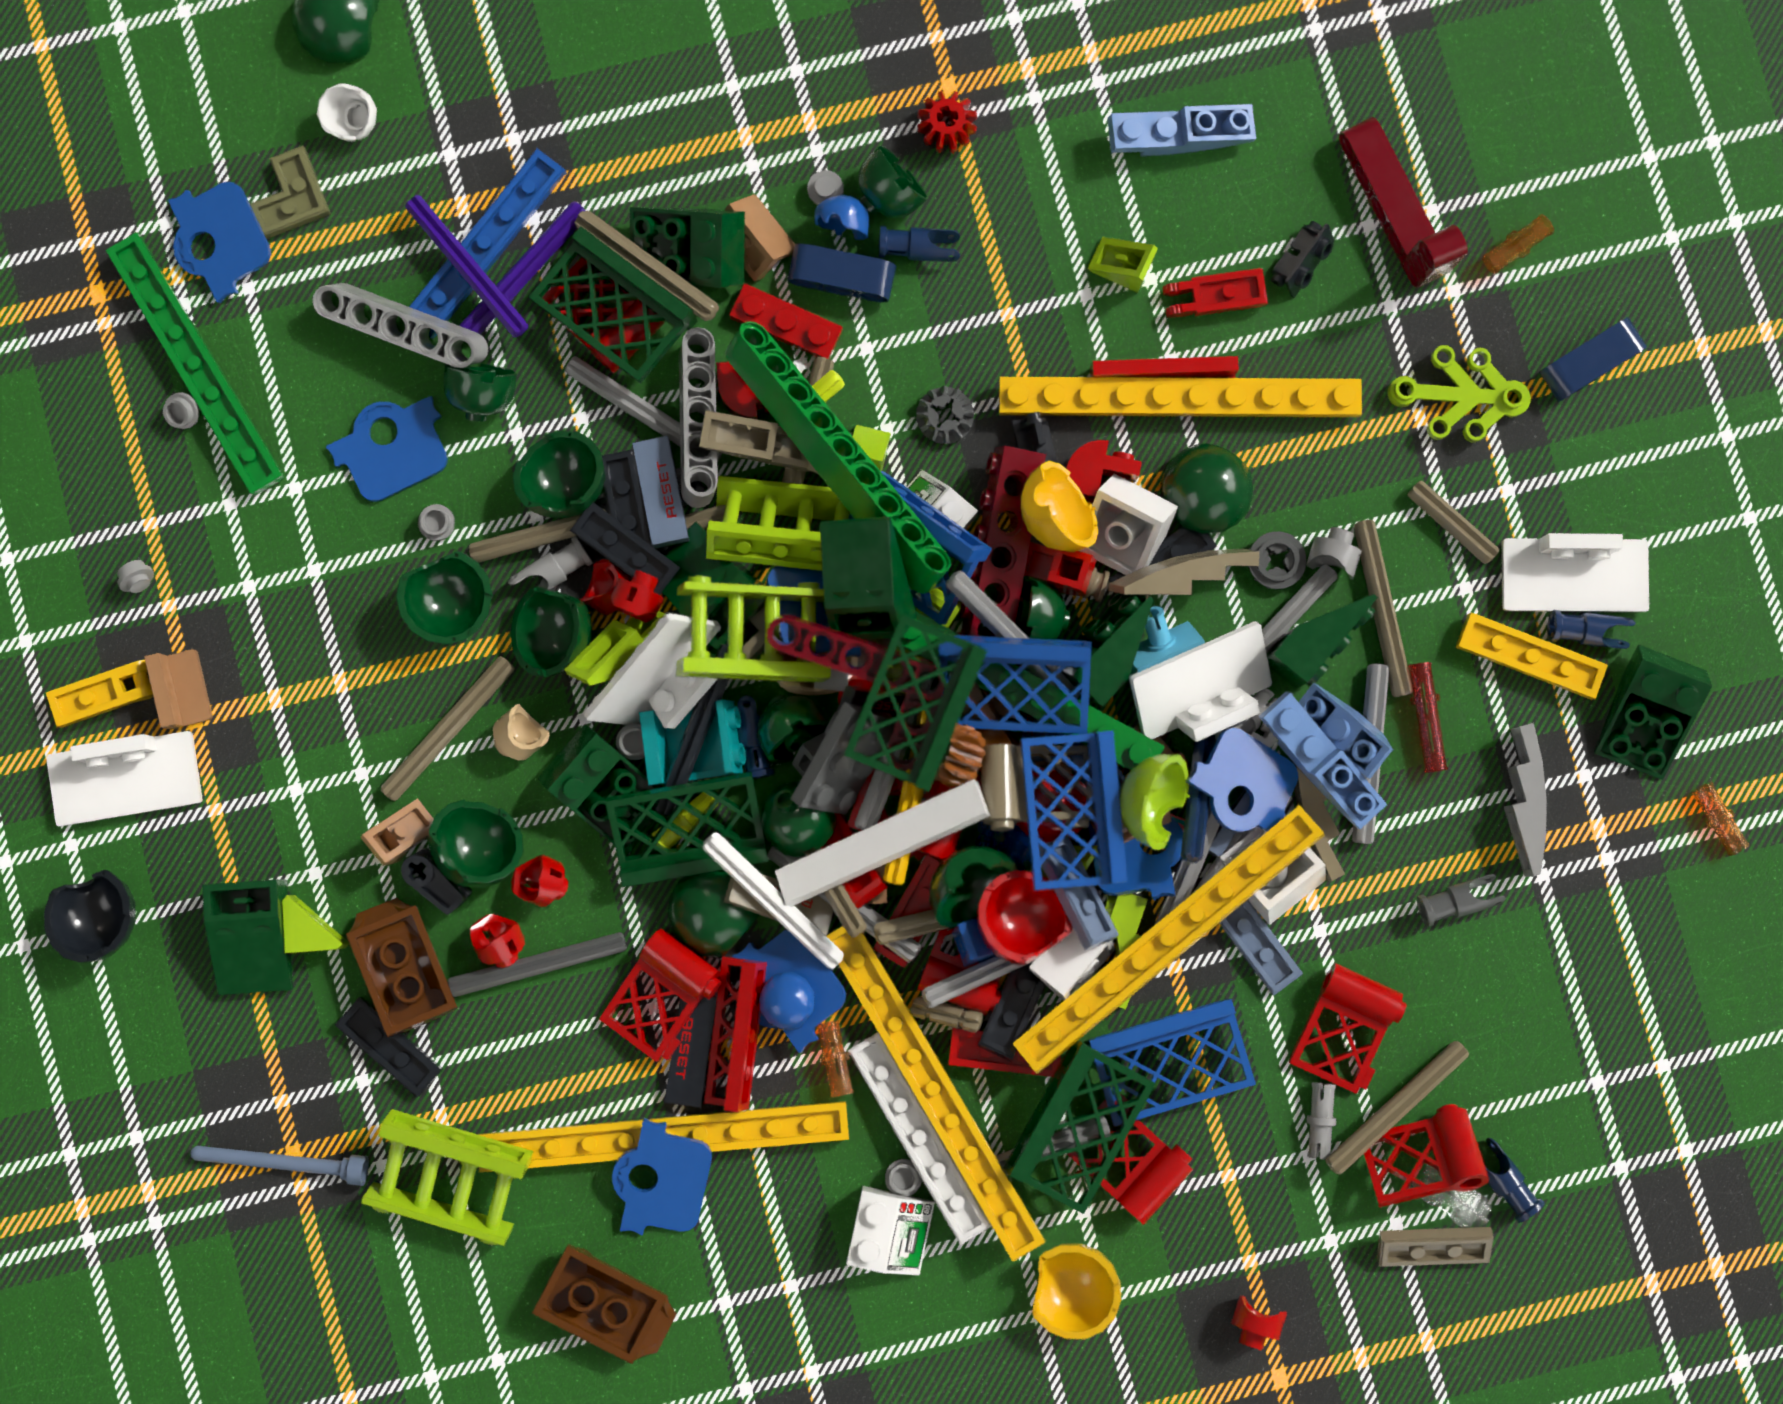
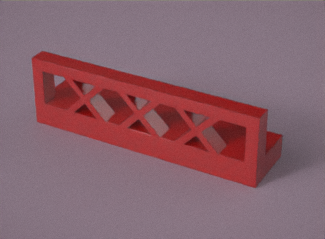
M1238 356L1103 360L1092 362L1090 377L1235 378L1239 371Z
M727 956L722 957L719 977L722 983L717 993L704 1097L705 1104L724 1106V1110L733 1112L749 1109L761 1016L759 997L765 984L767 962ZM731 965L741 967L738 991L730 981ZM728 990H729V992L732 994V996L727 999ZM736 1000L734 1027H732L725 1017L726 1007ZM723 1028L727 1030L725 1035H723ZM732 1037L730 1063L728 1064L720 1053L721 1044ZM719 1064L723 1068L720 1072H718ZM727 1074L725 1098L715 1096L717 1080Z

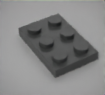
M844 703L791 797V800L798 806L846 815L854 805L861 787L874 769L844 756L863 707ZM871 709L877 724L894 717L890 713ZM869 716L863 729L873 726ZM895 722L879 728L885 745L890 740ZM875 730L860 736L854 751L866 756L883 750Z

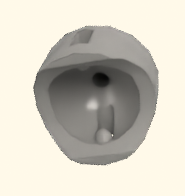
M1331 527L1328 538H1314L1306 565L1311 569L1321 567L1324 564L1336 566L1345 570L1350 579H1353L1362 551L1351 545L1354 537L1352 532Z

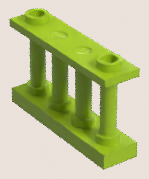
M718 476L716 506H726L722 522L709 521L706 559L822 571L820 532L810 531L812 519L830 521L849 520L850 512L830 487ZM739 511L761 513L759 526L738 524ZM775 516L797 517L796 529L774 527Z
M692 576L688 578V582L685 581L677 587V595L692 596L691 651L687 652V657H682L676 661V677L822 683L831 678V668L799 657H797V662L783 661V655H779V651L773 648L767 639V629L770 623L777 616H780V600L801 601V619L816 623V602H824V589H820L819 583L802 582L798 583V587L711 583L710 577ZM707 597L729 598L728 653L724 654V658H710V652L706 651ZM744 599L765 600L764 655H761V660L747 659V654L743 653ZM778 624L774 630L775 636L779 641L780 624ZM814 636V637L810 640L811 649H812L815 653H816V636Z
M391 1109L382 1121L378 1137L388 1139L391 1143L381 1184L377 1182L371 1184L364 1194L361 1203L372 1206L374 1210L381 1213H396L476 1237L482 1243L488 1245L499 1244L504 1246L514 1227V1223L502 1220L512 1179L523 1178L531 1163L533 1151ZM406 1146L424 1150L426 1153L417 1194L395 1188ZM444 1156L458 1160L462 1164L452 1205L431 1199L440 1160ZM479 1167L495 1171L498 1175L488 1215L466 1209L476 1169Z

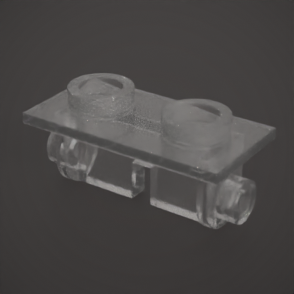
M1429 1165L1424 1168L1422 1174L1426 1177L1420 1181L1425 1184L1442 1181L1439 1170ZM1451 1190L1422 1197L1426 1203L1439 1207L1451 1216V1220L1462 1228L1480 1227L1489 1221L1486 1216L1489 1214L1492 1206L1487 1203L1488 1199L1476 1190L1459 1193Z

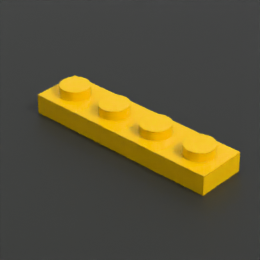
M1472 612L1467 615L1456 644L1458 649L1591 700L1596 699L1608 666L1605 663Z

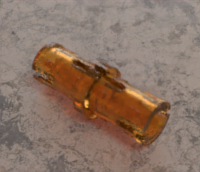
M1540 214L1518 232L1513 230L1507 234L1504 242L1483 255L1484 265L1492 274L1496 275L1518 257H1526L1532 247L1553 234L1554 227L1545 215Z
M1712 781L1701 785L1699 789H1694L1691 792L1708 819L1705 822L1707 827L1714 829L1728 856L1735 855L1742 851L1741 848L1746 849L1750 846L1733 819L1735 816L1732 808L1727 809Z
M839 1020L822 1023L816 1027L823 1053V1058H820L821 1066L825 1065L831 1098L854 1093L847 1060H850L849 1052L845 1053ZM831 1042H832V1044H833L834 1053H835V1058H834V1055H833V1050H832ZM835 1060H836V1063H837L839 1076H838V1074H837V1069H836V1065H835Z

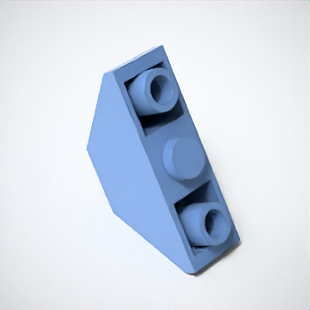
M1315 683L1310 686L1299 701V704L1333 745L1341 749L1356 768L1367 778L1371 779L1393 750L1384 734L1358 711Z

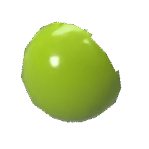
M1161 754L1145 759L1131 769L1121 785L1119 798L1123 825L1137 841L1154 850L1163 849L1171 835L1162 826L1164 815L1172 809L1183 808L1186 799L1190 798L1188 794L1189 784L1186 782V779L1189 778L1186 761L1180 755Z

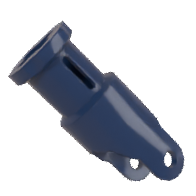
M880 226L878 257L884 258L886 255L908 256L909 260L954 262L960 258V253L957 250L940 248L934 244L955 243L959 241L960 234L955 230L911 227L909 231L887 230L886 226Z
M1553 610L1548 618L1547 638L1549 642L1554 643L1561 639L1578 641L1580 645L1627 649L1630 647L1628 642L1604 638L1603 635L1610 627L1616 625L1634 626L1636 622L1626 617L1594 613H1582L1581 616L1561 614L1560 610Z
M743 696L739 699L737 705L741 715V727L737 728L739 743L743 744L746 753L745 773L752 772L753 780L776 775L775 769L770 767V761L762 750L757 738V725L760 716L757 712L756 702L751 696ZM748 704L750 707L745 708L743 705ZM753 752L757 753L759 767H756Z
M1488 1137L1486 1142L1497 1156L1500 1169L1495 1174L1486 1168L1489 1177L1487 1184L1498 1197H1503L1516 1213V1221L1518 1223L1524 1222L1535 1215L1545 1202L1542 1198L1537 1199L1524 1183V1175L1496 1141Z

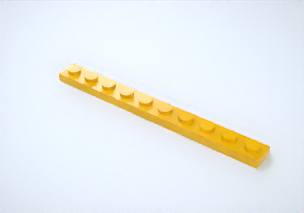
M1000 377L999 415H1028L1040 412L1041 415L1360 417L1362 415V379Z
M1300 805L1297 806L1013 1043L1015 1048L1032 1069L1039 1074L1325 836L1324 832Z
M844 926L827 935L826 937L843 952V960L839 963L840 968L1012 1261L1017 1260L1045 1243L1041 1232L864 932L860 933L857 937H851Z
M846 1101L648 1119L655 1123L666 1122V1132L668 1134L705 1142L710 1147L711 1152L849 1140ZM643 1119L483 1133L478 1135L533 1151L528 1168L618 1160L626 1151L638 1147ZM479 1167V1173L492 1171Z

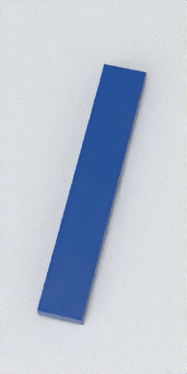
M538 148L460 243L485 273L489 271L567 174L564 168ZM447 259L409 307L448 322L472 292L473 288ZM431 329L429 337L434 339L437 334Z

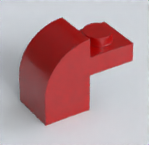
M729 362L716 363L718 389L724 406L732 415L758 420V410L764 409V413L770 414Z
M1095 440L1078 448L1071 456L1066 469L1071 472L1069 476L1079 487L1086 501L1094 502L1101 485L1102 475L1111 477L1113 474H1116L1126 480L1136 482L1140 475L1142 461L1134 460V455L1126 452L1115 451L1112 456L1106 455L1109 440Z
M1030 542L1024 576L1048 581L1064 594L1085 596L1096 559L1088 553L1056 550Z

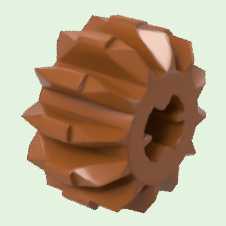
M965 724L956 725L934 778L935 780L949 787H958L977 777V771L979 767H982V758L986 755V752L983 750L986 743L981 732Z

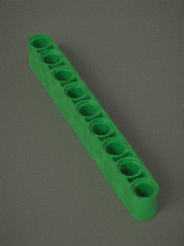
M749 321L741 324L725 351L729 363L854 519L891 517L909 587L918 593H929L950 569L951 562L948 554L768 331L756 322Z

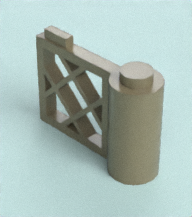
M1010 744L987 745L983 749L986 755L982 758L981 784L982 795L990 816L983 819L984 824L991 825L992 831H1010L1014 829V824L1027 822L1021 747ZM1071 745L1063 755H1083V763H1085L1089 758L1088 745ZM1045 746L1030 747L1031 756H1040L1048 764L1053 760L1050 756H1056ZM1064 746L1054 747L1060 751ZM1059 759L1047 773V776L1053 770H1056L1069 782L1073 777L1059 765L1062 762ZM1090 765L1084 771L1089 777H1091ZM1079 777L1067 793L1075 788L1086 798L1087 802L1092 796V786L1085 781L1084 788L1079 783L1082 777ZM1042 779L1036 788L1053 802L1056 796L1042 784L1044 781ZM1062 797L1056 806L1063 812L1050 813L1059 821H1065V826H1067L1079 811L1070 810L1062 802L1064 798ZM1092 803L1087 810H1089L1094 815V807ZM1036 812V821L1042 815L1041 812ZM1083 814L1072 828H1088L1089 821L1092 820ZM1046 817L1042 822L1052 821Z

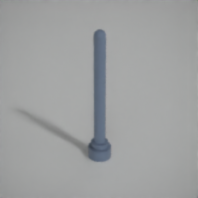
M195 1146L190 1153L192 1159L196 1161L340 1176L341 1180H346L347 1184L358 1186L365 1185L369 1170V1158L362 1155H351L350 1158H343L342 1161L206 1146Z

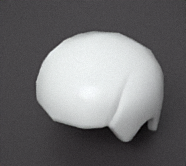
M344 83L327 88L318 101L317 116L321 127L325 132L337 138L352 142L362 140L370 134L375 126L377 108L371 96L358 87Z

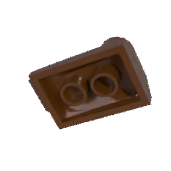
M394 898L356 914L353 927L346 935L388 1038L410 1031L458 1009L416 905H408L398 898Z
M569 1243L532 1314L631 1364L642 1356L658 1352L677 1315L669 1303L667 1294L592 1256L586 1249L575 1247Z

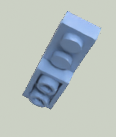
M1252 104L1184 106L1180 111L1111 113L1107 118L1111 153L1140 152L1141 156L1168 155L1223 148L1256 140Z
M1285 692L1259 716L1279 740L1277 744L1357 829L1365 826L1387 805L1347 755L1333 745L1291 693Z

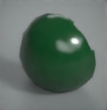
M295 0L292 14L294 32L301 46L313 57L329 63L352 62L366 56L370 52L372 19L374 12H377L379 0Z
M561 430L545 434L543 439L527 450L520 461L517 460L513 473L515 493L526 508L541 516L550 518L578 516L595 502L601 494L606 478L602 453L592 439L579 432Z
M1207 443L1193 445L1178 453L1165 468L1160 483L1163 499L1178 506L1173 519L1186 529L1203 534L1223 532L1237 525L1248 513L1253 498L1252 477L1247 465L1229 450Z
M456 551L402 574L399 579L396 599L400 616L412 632L429 642L450 644L464 641L480 630V627L489 615L493 594L489 577L480 564L463 552Z
M532 587L521 598L513 615L510 633L513 653L519 665L531 675L550 677L564 673V669L591 643L592 622L587 606L581 600L567 594L543 587Z
M463 799L450 803L435 815L429 829L428 843L434 862L445 877L458 886L485 888L498 884L518 866L523 854V837L515 820L502 808L498 809L484 802H469Z
M967 847L952 852L940 862L930 883L929 903L939 925L951 928L956 927L960 923L978 919V905L985 888L998 876L1015 870L1018 871L1016 864L1004 853L989 847Z
M724 869L684 876L678 881L670 895L668 918L672 932L680 943L699 956L722 958L759 917V914L724 902L731 878Z

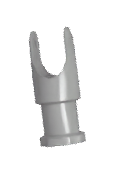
M574 536L571 538V543L554 554L547 553L509 579L508 584L514 585L529 576L539 575L543 579L538 587L551 590L566 581L567 575L585 564L590 566L593 562L578 538Z

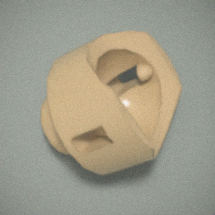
M520 704L511 708L493 726L494 744L498 752L503 756L516 760H526L548 742L550 736L549 731L533 719Z

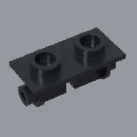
M1311 221L1309 225L1305 224L1290 245L1291 249L1299 252V255L1296 257L1285 252L1271 271L1273 274L1270 279L1272 283L1278 287H1283L1286 284L1292 298H1295L1301 289H1305L1309 285L1315 268L1321 260H1325L1332 252L1334 238L1329 224L1325 223L1323 227L1315 221Z
M1040 412L1026 415V418L1011 421L1017 448L1046 454L1045 462L1052 461L1057 463L1047 416L1041 415Z

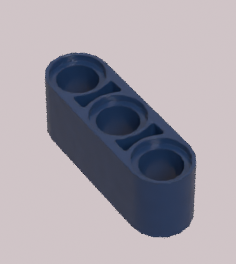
M795 244L787 281L799 287L885 303L889 302L896 265L879 258L814 245Z
M1629 317L1548 365L1539 373L1557 401L1560 402L1647 348V345Z

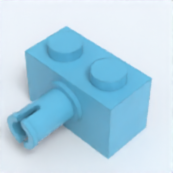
M1158 606L1151 607L1153 617H1148L1145 626L1148 639L1140 642L1130 676L1200 646L1205 641L1189 621L1168 629L1163 608Z

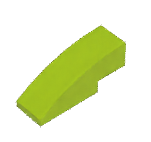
M658 611L657 616L647 623L633 617L626 624L613 620L564 669L567 675L588 685L611 680L616 671L622 668L635 652L636 647L647 638L656 627L657 622L666 614Z

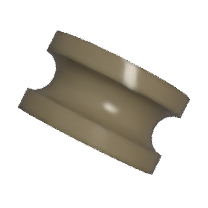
M1094 567L1086 595L1082 596V598L1087 599L1089 596L1095 598V602L1100 603L1107 587L1110 572L1105 570L1103 573H1099L1097 568Z

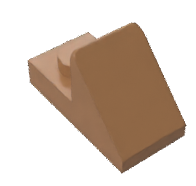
M417 798L363 833L360 838L383 866L399 862L410 849L428 838L429 829L434 818Z

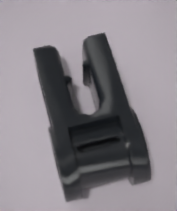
M430 848L421 849L404 861L401 868L402 877L407 884L448 915L467 901L472 894V889L470 887L458 886L447 879L439 870L434 859H430L432 857ZM422 863L426 865L424 873L419 869Z

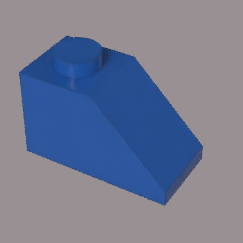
M978 919L960 923L953 930L952 935L964 967L997 956L985 945L978 929Z

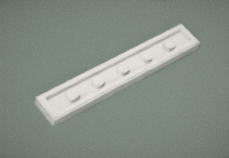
M973 779L776 870L775 873L785 904L792 907L989 817L990 814L978 782Z
M877 1032L847 1050L959 1244L962 1245L992 1227L880 1034Z

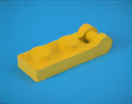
M145 660L135 661L46 692L56 726L63 728L120 707L153 698ZM133 677L136 688L126 691L123 680Z

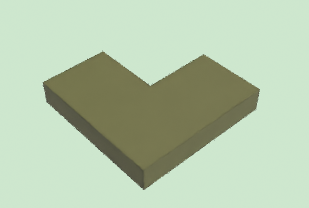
M304 146L270 158L282 191L250 203L266 239L331 214Z

